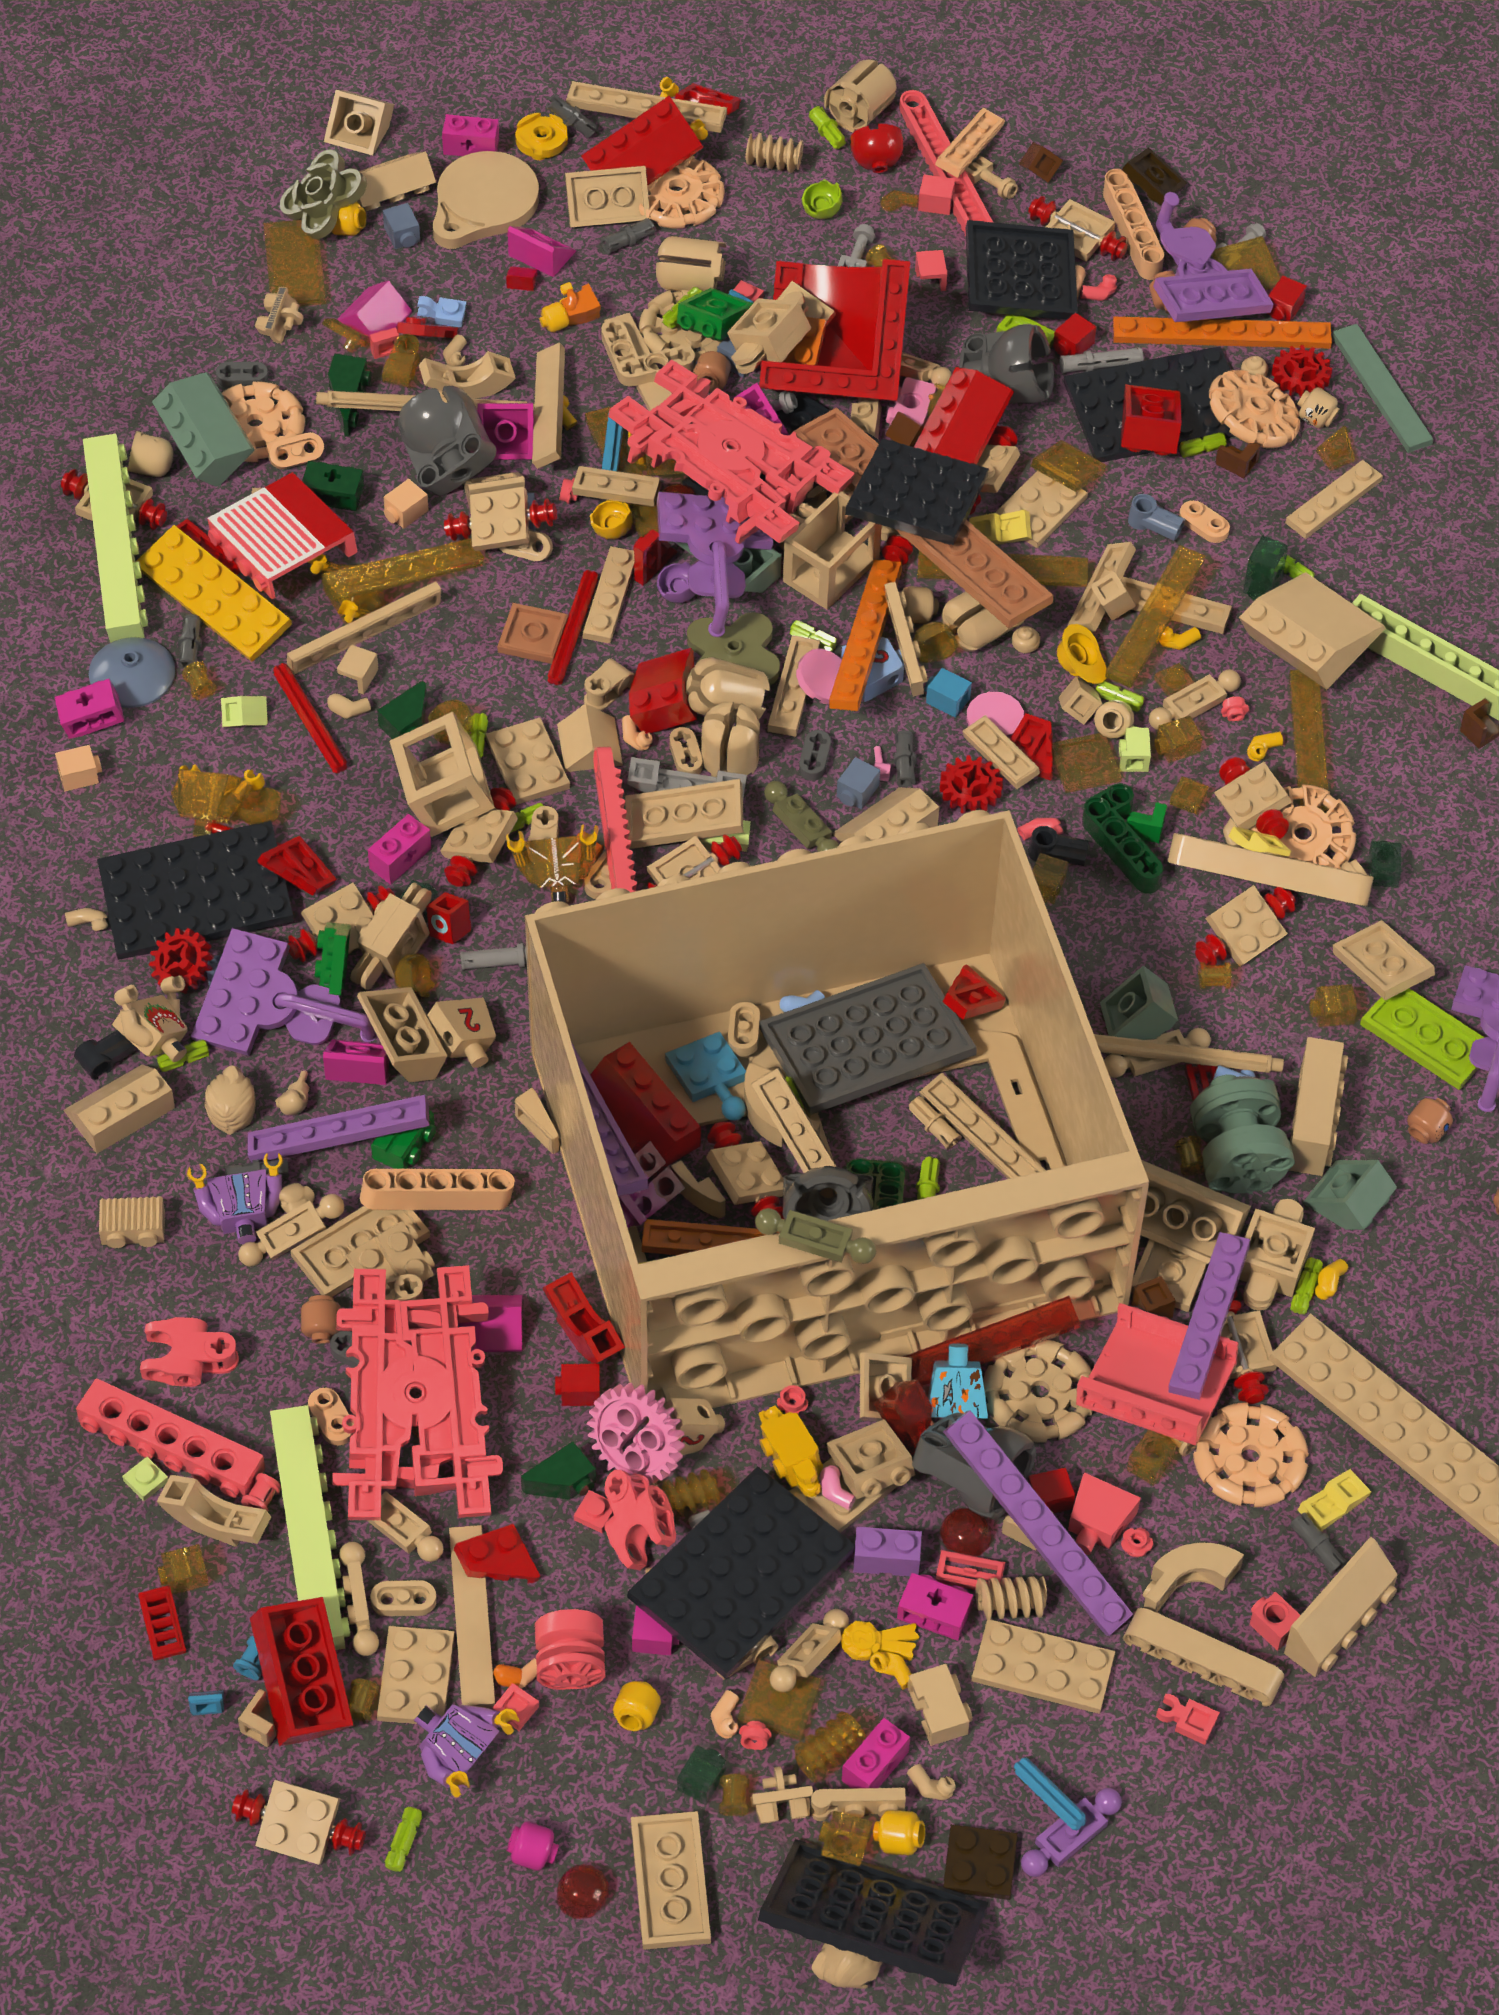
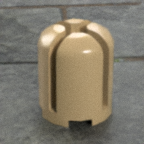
M871 59L862 60L826 91L824 107L825 109L829 107L838 126L854 132L867 126L893 102L897 89L896 79L890 69L884 64L878 65L877 61Z
M674 236L666 238L658 250V257L661 261L656 263L658 283L663 289L671 291H690L693 287H698L702 291L709 288L716 289L717 282L724 280L726 261L722 258L721 247L726 248V242Z
M966 591L949 600L942 610V622L947 635L951 636L958 633V635L952 638V642L966 652H975L1024 623L1023 620L1008 629Z
M714 657L704 658L697 662L690 671L686 682L688 703L693 711L706 715L712 707L718 704L734 702L735 724L740 704L749 707L759 720L766 709L761 707L765 690L770 691L769 681L764 672Z
M723 702L712 707L706 713L702 723L701 755L704 767L711 773V776L717 777L718 770L749 775L751 772L753 774L759 762L760 723L757 715L749 707L740 704L736 714V726H734V702Z

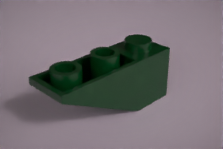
M334 353L328 372L329 390L365 393L363 391L364 387L370 386L372 376L371 370L367 368V358ZM335 408L344 436L349 437L351 428L357 427L359 412L354 408Z

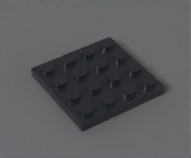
M967 220L965 230L969 311L1064 320L1069 319L1075 312L1078 314L1073 230Z
M882 438L846 505L845 515L954 545L988 477L989 468Z

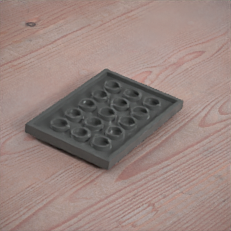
M924 963L759 1021L760 1031L787 1077L792 1079L799 1097L810 1115L975 1056L977 1052L976 1045L956 1013L943 1003L945 996Z

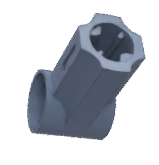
M1139 494L1133 498L1128 516V523L1134 529H1150L1173 541L1179 536L1186 520L1157 506L1156 500L1147 494Z

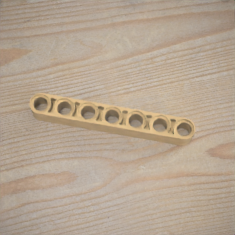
M1178 833L1173 834L1167 861L1181 866L1363 906L1368 905L1374 879L1373 876L1284 856L1255 852L1243 847Z

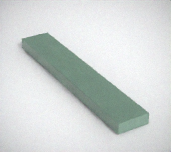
M1358 324L1333 331V340L1407 453L1431 446L1433 444L1432 436Z

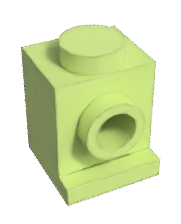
M1134 726L1126 728L1124 739H1119V772L1149 771L1151 758L1149 728Z

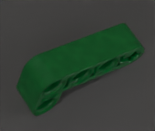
M1117 783L1086 800L1083 809L1082 825L1140 892L1151 894L1156 892L1161 886L1163 865L1125 821L1132 812L1134 792L1128 785Z
M853 1159L847 1163L846 1169L851 1173L870 1175L874 1178V1210L902 1204L905 1168L901 1164L870 1159Z

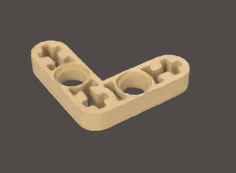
M610 319L605 321L601 327L602 342L617 378L624 386L630 387L653 382L656 373L659 371L649 367L653 363H660L665 366L672 359L689 371L694 369L695 354L689 347L679 346L638 356L627 328L622 321ZM613 331L615 332V334H618L617 340H615V337L612 333ZM620 349H624L629 352L625 356H618L615 354V352ZM683 355L685 361L682 362V360L678 359V357Z

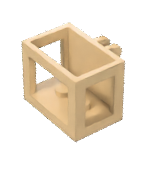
M841 491L839 494L834 492L817 509L802 502L797 507L800 517L794 513L789 514L800 522L798 530L784 540L783 582L826 610L872 567L873 560L880 559L882 525L869 522L855 537L844 531L846 505L851 497ZM867 538H868V545H866L865 543H863Z
M454 712L390 740L407 804L419 821L430 829L431 837L495 808L477 747ZM446 729L452 748L418 762L408 746Z

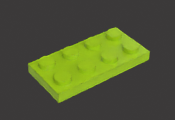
M1410 988L1387 1000L1380 997L1361 1019V1026L1458 1090L1479 1069L1470 1062L1469 1054L1473 1042L1485 1037Z

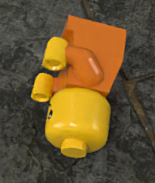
M568 282L560 286L561 293L567 295V297L561 299L560 302H554L543 307L541 310L542 317L539 320L543 328L546 327L550 332H557L568 327V325L583 324L600 318L601 305L589 283L582 286L581 291L574 292L571 283Z

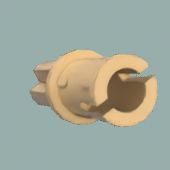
M920 1096L911 1101L909 1110L925 1125L927 1133L931 1132L947 1150L958 1143L962 1136L944 1120L945 1116L942 1113L938 1114Z

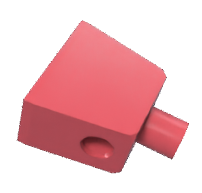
M1084 1473L1071 1513L1068 1531L1078 1535L1075 1542L1086 1555L1091 1554L1096 1543L1110 1549L1136 1516L1140 1497Z

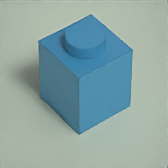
M941 668L935 677L931 676L925 685V692H927L926 703L956 718L970 700L972 682Z

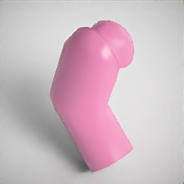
M834 1465L823 1468L819 1475L822 1495L839 1506L850 1510L856 1498L853 1494L841 1488L839 1478L841 1472L839 1468Z

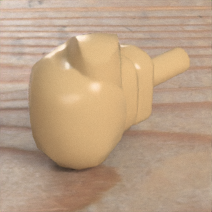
M301 1071L298 1081L289 1085L288 1090L275 1100L277 1108H280L283 1114L297 1115L307 1106L309 1086L305 1083L308 1076L307 1071Z
M292 1183L283 1187L279 1194L280 1205L286 1213L309 1200L313 1203L315 1198L313 1190L309 1186H303L300 1183Z

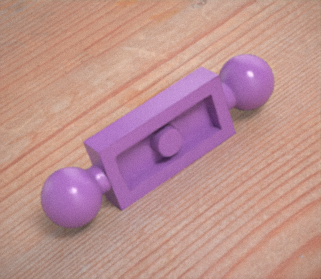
M1112 1788L1102 1789L1097 1793L1094 1805L1086 1798H1083L1076 1806L1085 1813L1086 1824L1081 1826L1079 1830H1072L1059 1818L1036 1838L1035 1844L1040 1850H1029L1023 1855L1021 1860L1023 1871L1029 1876L1038 1877L1047 1870L1048 1860H1051L1057 1867L1062 1865L1107 1827L1108 1820L1103 1814L1113 1815L1119 1811L1122 1804L1120 1794Z

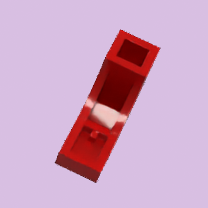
M572 1272L543 1287V1291L557 1314V1322L585 1359L591 1363H598L625 1348L611 1321H604L594 1311Z

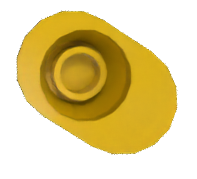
M1071 624L1066 627L1062 635V641L1057 648V658L1060 665L1071 675L1080 676L1089 683H1102L1107 678V668L1096 638L1083 625Z

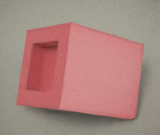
M924 174L919 193L918 211L950 215L955 180Z
M943 250L916 252V277H920V279L938 278L941 291H946L947 269Z

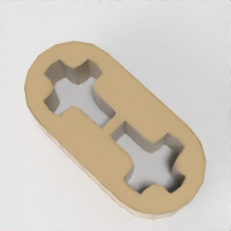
M685 727L674 729L670 734V750L677 771L700 774L703 769V760L694 732ZM679 738L687 741V748L682 747L681 742L678 741ZM685 757L690 758L691 763L694 764L693 767L685 764Z

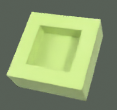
M145 1457L122 1476L123 1481L143 1501H146L168 1481V1476L148 1457Z

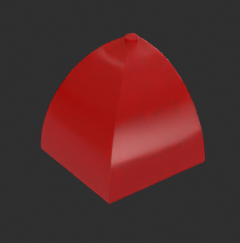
M883 259L882 267L825 266L776 261L773 300H777L793 281L834 310L836 315L826 327L818 365L762 360L760 388L897 401L911 261Z

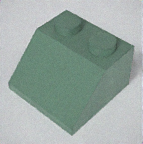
M1145 966L1138 969L1100 1002L1109 1036L1140 1040L1157 1039L1165 1031L1170 1030L1174 1023L1178 1021L1168 984Z
M1336 1160L1303 1203L1345 1230H1364L1372 1223L1374 1216L1381 1207L1388 1203L1389 1197L1397 1186L1379 1160Z

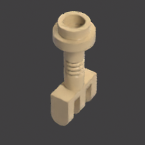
M984 157L978 158L976 162L969 165V168L965 169L971 182L975 184L983 179L996 187L998 195L1003 199L1013 198L1018 191V186L1012 178L1007 177L1003 180L993 174V163Z

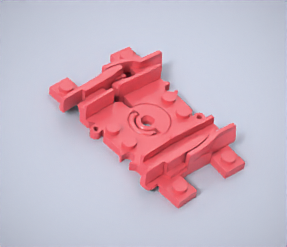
M672 359L655 375L654 382L672 393L659 406L657 405L648 411L630 396H627L609 410L608 417L632 434L627 441V444L630 446L627 460L629 463L633 464L645 454L653 459L651 466L654 468L668 459L676 460L674 471L685 473L702 487L709 490L708 497L711 500L718 501L722 497L725 498V504L729 506L726 522L731 523L735 520L741 523L750 517L738 527L735 542L738 544L742 543L759 529L780 544L798 530L800 522L789 514H793L797 510V507L813 488L814 482L832 493L839 494L854 479L855 473L831 459L830 451L822 446H816L812 450V446L797 438L796 432H792L791 435L781 434L783 424L773 423L754 410L745 409L747 401L744 398L736 397L732 402L729 395L718 388L708 395L711 381L707 378H700L697 381L698 375ZM760 473L766 476L765 481L760 478Z
M469 1265L437 1268L439 1298L407 1301L385 1300L386 1269L354 1268L353 1309L342 1308L337 1311L336 1330L352 1331V1346L346 1351V1356H352L359 1360V1364L355 1368H346V1374L351 1378L350 1411L354 1415H347L343 1418L342 1429L348 1434L354 1433L350 1437L349 1469H365V1474L333 1473L332 1485L349 1486L348 1520L381 1521V1489H396V1487L414 1489L415 1496L431 1495L455 1490L456 1488L458 1518L491 1515L488 1477L501 1475L503 1472V1462L499 1455L486 1456L484 1436L489 1432V1425L480 1426L475 1421L478 1415H486L488 1408L481 1403L479 1372L475 1369L484 1365L485 1353L480 1349L471 1351L476 1346L475 1326L458 1327V1323L488 1320L487 1304L483 1302L472 1303ZM474 1357H479L480 1360L477 1361ZM413 1388H418L421 1390L422 1395L415 1399L410 1396L409 1392ZM352 1422L354 1425L348 1426L347 1423ZM412 1426L418 1427L419 1445L412 1446L411 1453L413 1467H399L401 1447L410 1443ZM453 1460L454 1476L438 1478L439 1466Z

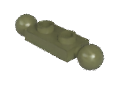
M772 781L766 785L764 795L770 803L774 804L772 811L807 849L817 846V852L839 846L838 842L830 839L832 831L798 794L788 797L787 787L780 781Z
M767 1208L761 1210L755 1219L756 1227L762 1234L772 1235L777 1231L781 1232L779 1244L842 1263L845 1253H849L851 1258L859 1264L871 1262L876 1255V1246L870 1239L862 1237L854 1241L851 1240L853 1229L789 1210L787 1218L784 1220L781 1219L780 1214L776 1210Z

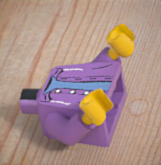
M268 1153L265 1154L263 1161L265 1166L269 1168V1174L267 1175L266 1169L208 1178V1184H205L203 1180L207 1174L205 1166L199 1164L202 1176L198 1179L191 1175L189 1167L187 1177L195 1183L196 1187L193 1190L200 1213L213 1225L221 1226L223 1234L236 1232L239 1244L255 1242V1229L267 1226V1218L275 1214L280 1204L279 1194L282 1190V1174L279 1173L278 1168L283 1164L282 1155L278 1153V1164L271 1166L268 1163Z
M452 1704L443 1717H441L426 1705L414 1721L429 1733L419 1746L422 1751L421 1758L428 1776L447 1788L450 1787L451 1794L456 1798L459 1797L461 1793L458 1785H465L467 1788H470L466 1773L498 1734L499 1730L497 1728L501 1726L507 1735H511L514 1732L513 1727L507 1724V1722L511 1720L520 1721L516 1712L512 1709H504L500 1712L484 1707L456 1706Z

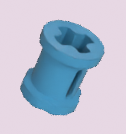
M250 1636L247 1640L248 1647L241 1659H236L233 1668L239 1674L253 1680H258L261 1676V1665L254 1636Z

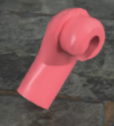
M1107 274L1103 276V282L1097 287L1082 285L1080 299L1106 300L1116 291L1117 278L1114 275Z
M1035 818L1017 828L1018 834L1024 841L1031 838L1033 830L1039 826H1049L1058 835L1063 833V829L1060 826L1061 822L1057 818Z

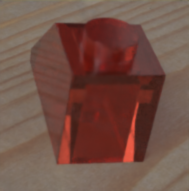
M918 1380L896 1382L874 1405L882 1420H886L911 1456H914L921 1434L931 1426L932 1405Z

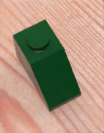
M423 680L377 710L378 726L391 739H395L424 725L427 705L426 683Z
M573 1441L521 1475V1490L525 1494L569 1500L578 1494L579 1496L586 1495L589 1490L594 1488L596 1483V1468Z

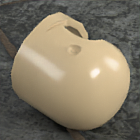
M136 431L130 452L129 472L151 477L166 475L172 466L174 456L171 443L164 438L144 434V432Z

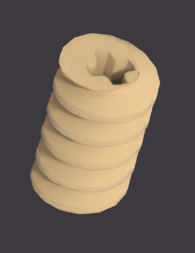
M759 132L755 139H752L751 133L747 143L746 163L747 165H752L756 159L757 166L762 167L766 161L768 169H772L776 164L779 171H783L787 165L788 172L793 173L796 167L799 170L802 161L803 141L800 140L797 147H794L793 139L791 138L786 145H783V138L779 136L776 143H773V138L770 134L766 141H763L762 133Z
M1034 1576L1027 1578L1026 1583L1022 1577H1016L1013 1583L1009 1577L1002 1578L1000 1583L997 1578H990L988 1583L983 1578H979L976 1583L975 1592L977 1609L984 1611L986 1620L991 1619L993 1610L997 1611L999 1619H1003L1005 1610L1008 1609L1012 1619L1017 1617L1018 1609H1022L1025 1618H1029L1031 1609H1035L1037 1617L1041 1618L1047 1600L1045 1578L1042 1576L1037 1581Z

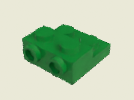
M709 288L678 303L677 324H680L683 329L701 332L707 338L724 340L728 337L727 332L753 303Z
M327 922L325 930H319L317 948H323L322 960H316L315 977L320 978L319 986L329 988V994L341 995L345 986L351 931L350 924Z

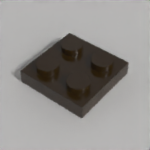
M1149 147L1128 161L1122 168V171L1127 174L1128 179L1132 183L1139 185L1146 192L1148 198L1160 206L1164 202L1166 193L1173 192L1177 194L1187 184L1181 176Z
M951 1824L943 1887L967 1895L1010 1900L1018 1833Z

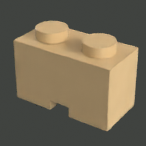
M947 1664L909 1675L908 1690L916 1711L923 1709L922 1713L925 1720L921 1721L930 1746L967 1735L969 1722L973 1721L972 1713L967 1702L962 1703L958 1694L961 1693L959 1680L955 1673L950 1674Z

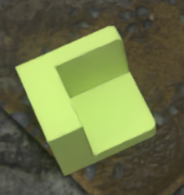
M266 696L221 698L222 727L264 726L268 724Z

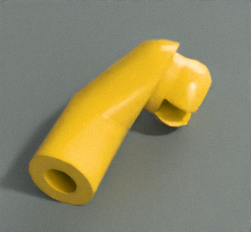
M1281 732L1255 736L1247 748L1248 757L1253 761H1260L1264 758L1268 748L1282 746L1283 737Z
M876 1652L871 1656L870 1665L875 1671L895 1676L902 1690L908 1688L909 1675L912 1673L900 1655L889 1652Z

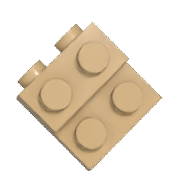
M403 1221L396 1223L345 1254L353 1270L354 1268L386 1269V1279L404 1274H413L424 1282L435 1275L432 1271V1268L435 1267L432 1257L427 1251H420L416 1244V1241L419 1240L416 1230L411 1224L405 1226ZM395 1289L390 1290L392 1299H395Z
M885 1419L827 1442L828 1453L841 1469L843 1481L856 1499L864 1496L873 1498L881 1492V1489L893 1484L902 1486L915 1475L911 1454Z

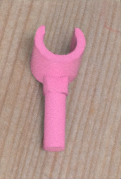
M876 746L874 747V767L880 769V781L888 782L891 764L883 763L881 747Z

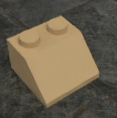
M336 90L324 142L373 156L390 126L395 104L346 90Z

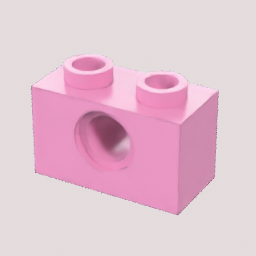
M906 377L903 386L898 388L897 401H894L896 403L895 406L889 407L886 423L891 425L897 412H902L914 421L926 425L936 404L937 386L933 383Z

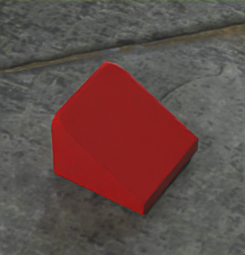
M511 266L506 276L507 288L534 291L538 269Z

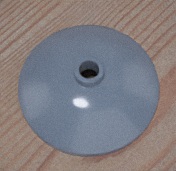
M140 637L123 638L107 644L97 652L89 667L90 684H93L97 681L110 679L119 695L121 707H141L157 701L168 692L175 679V663L169 651L153 640Z

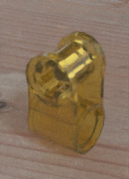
M403 334L395 340L390 356L384 365L383 382L406 388L411 387L409 386L410 380H414L420 361V356L417 353L419 341L414 335Z

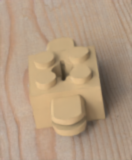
M801 292L788 293L782 300L758 298L727 332L736 350L731 358L736 364L739 373L747 374L753 372L762 360L782 362L787 358L791 350L802 341L803 337L811 329V326L805 316L809 307Z
M412 883L401 899L390 893L385 901H381L377 905L373 919L369 925L363 926L358 935L357 943L363 956L351 972L350 978L352 982L361 984L363 988L369 990L381 973L398 980L430 934L422 915L431 900L432 893L430 890L422 888L417 883Z
M1280 1200L1276 1204L1273 1214L1255 1208L1245 1238L1250 1239V1247L1239 1280L1247 1282L1243 1294L1244 1303L1253 1310H1266L1271 1305L1276 1292L1289 1297H1293L1315 1232V1228L1301 1224L1304 1215L1303 1207L1295 1200Z

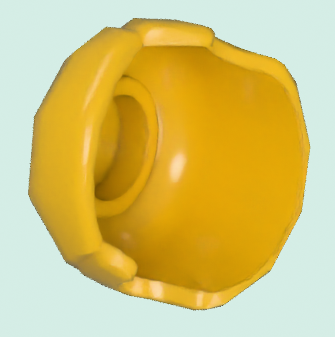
M606 500L596 506L593 513L590 514V521L597 535L606 540L618 539L626 535L631 529L633 515L627 503Z

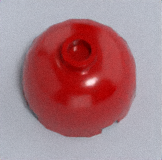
M878 124V129L870 130L869 126H864L850 136L852 155L859 166L867 170H872L874 173L886 172L888 168L895 165L901 158L903 136L899 127L890 124Z

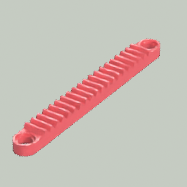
M916 90L904 92L900 97V113L906 122L907 128L910 130L911 136H913L915 143H917L918 149L921 150L923 158L925 157V162L929 165L930 171L933 172V176L955 180L951 209L954 216L957 217V222L961 225L962 231L965 232V236L967 220L993 222L965 170L957 178L935 165L938 157L951 143L925 95ZM914 101L919 103V106L910 107L906 103Z
M595 747L593 755L594 773L611 889L623 888L630 893L635 892L637 887V881H634L636 872L633 870L634 861L631 860L633 851L629 850L631 840H628L630 831L627 829L628 820L625 819L627 810L624 809L625 800L622 799L624 790L621 789L622 779H619L621 769L614 767L611 747Z

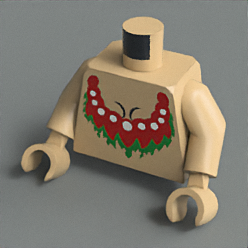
M170 976L161 982V990L167 995V999L163 995L137 1000L138 991L134 985L118 990L114 995V999L123 1009L120 1010V1014L112 1025L146 1056L151 1057L165 1053L173 1062L181 1060L187 1053V1050L180 1043L187 1033V1026L180 1017V999H177L176 992L182 991L185 987L183 977Z

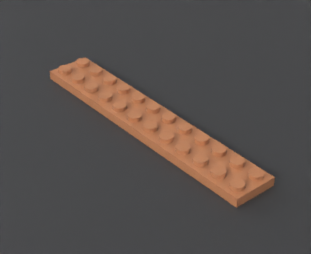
M838 408L793 431L796 432L797 438L812 446V450L816 446L824 447L830 451L831 459L855 473L853 482L847 486L852 492H854L879 445ZM967 520L954 545L897 530L1008 629L1053 603V594Z

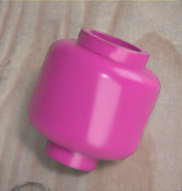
M526 1821L520 1827H514L506 1852L511 1853L510 1858L514 1864L534 1871H540L546 1862L553 1864L559 1845L553 1843V1830Z

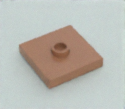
M513 603L497 646L498 653L552 664L568 614Z

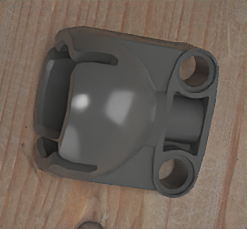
M1032 324L1017 325L1007 331L989 334L974 333L964 340L959 367L978 370L1011 388L1014 393L1008 404L1039 403L1049 398L1052 394L1054 384L1053 364L1051 362L1039 364L1032 362V359L1035 357L1048 356L1051 353L1046 335L1040 326Z
M455 386L443 387L442 394L446 398L447 403L442 400L436 388L425 390L412 397L402 407L398 419V431L417 473L418 484L438 496H443L461 486L490 464L496 456V446L489 440L474 401L463 389Z
M833 1166L813 1168L806 1173L785 1175L783 1177L784 1220H786L789 1210L825 1221L874 1210V1178L865 1174H853L847 1169ZM824 1188H833L837 1192L831 1198H825L820 1194Z
M964 1413L948 1415L928 1427L921 1434L912 1459V1466L916 1470L925 1474H931L956 1488L959 1498L973 1513L985 1519L995 1520L1000 1518L1006 1510L943 1433L946 1428ZM983 1426L1027 1481L1036 1458V1448L1032 1440L1015 1428L1003 1426L986 1428Z

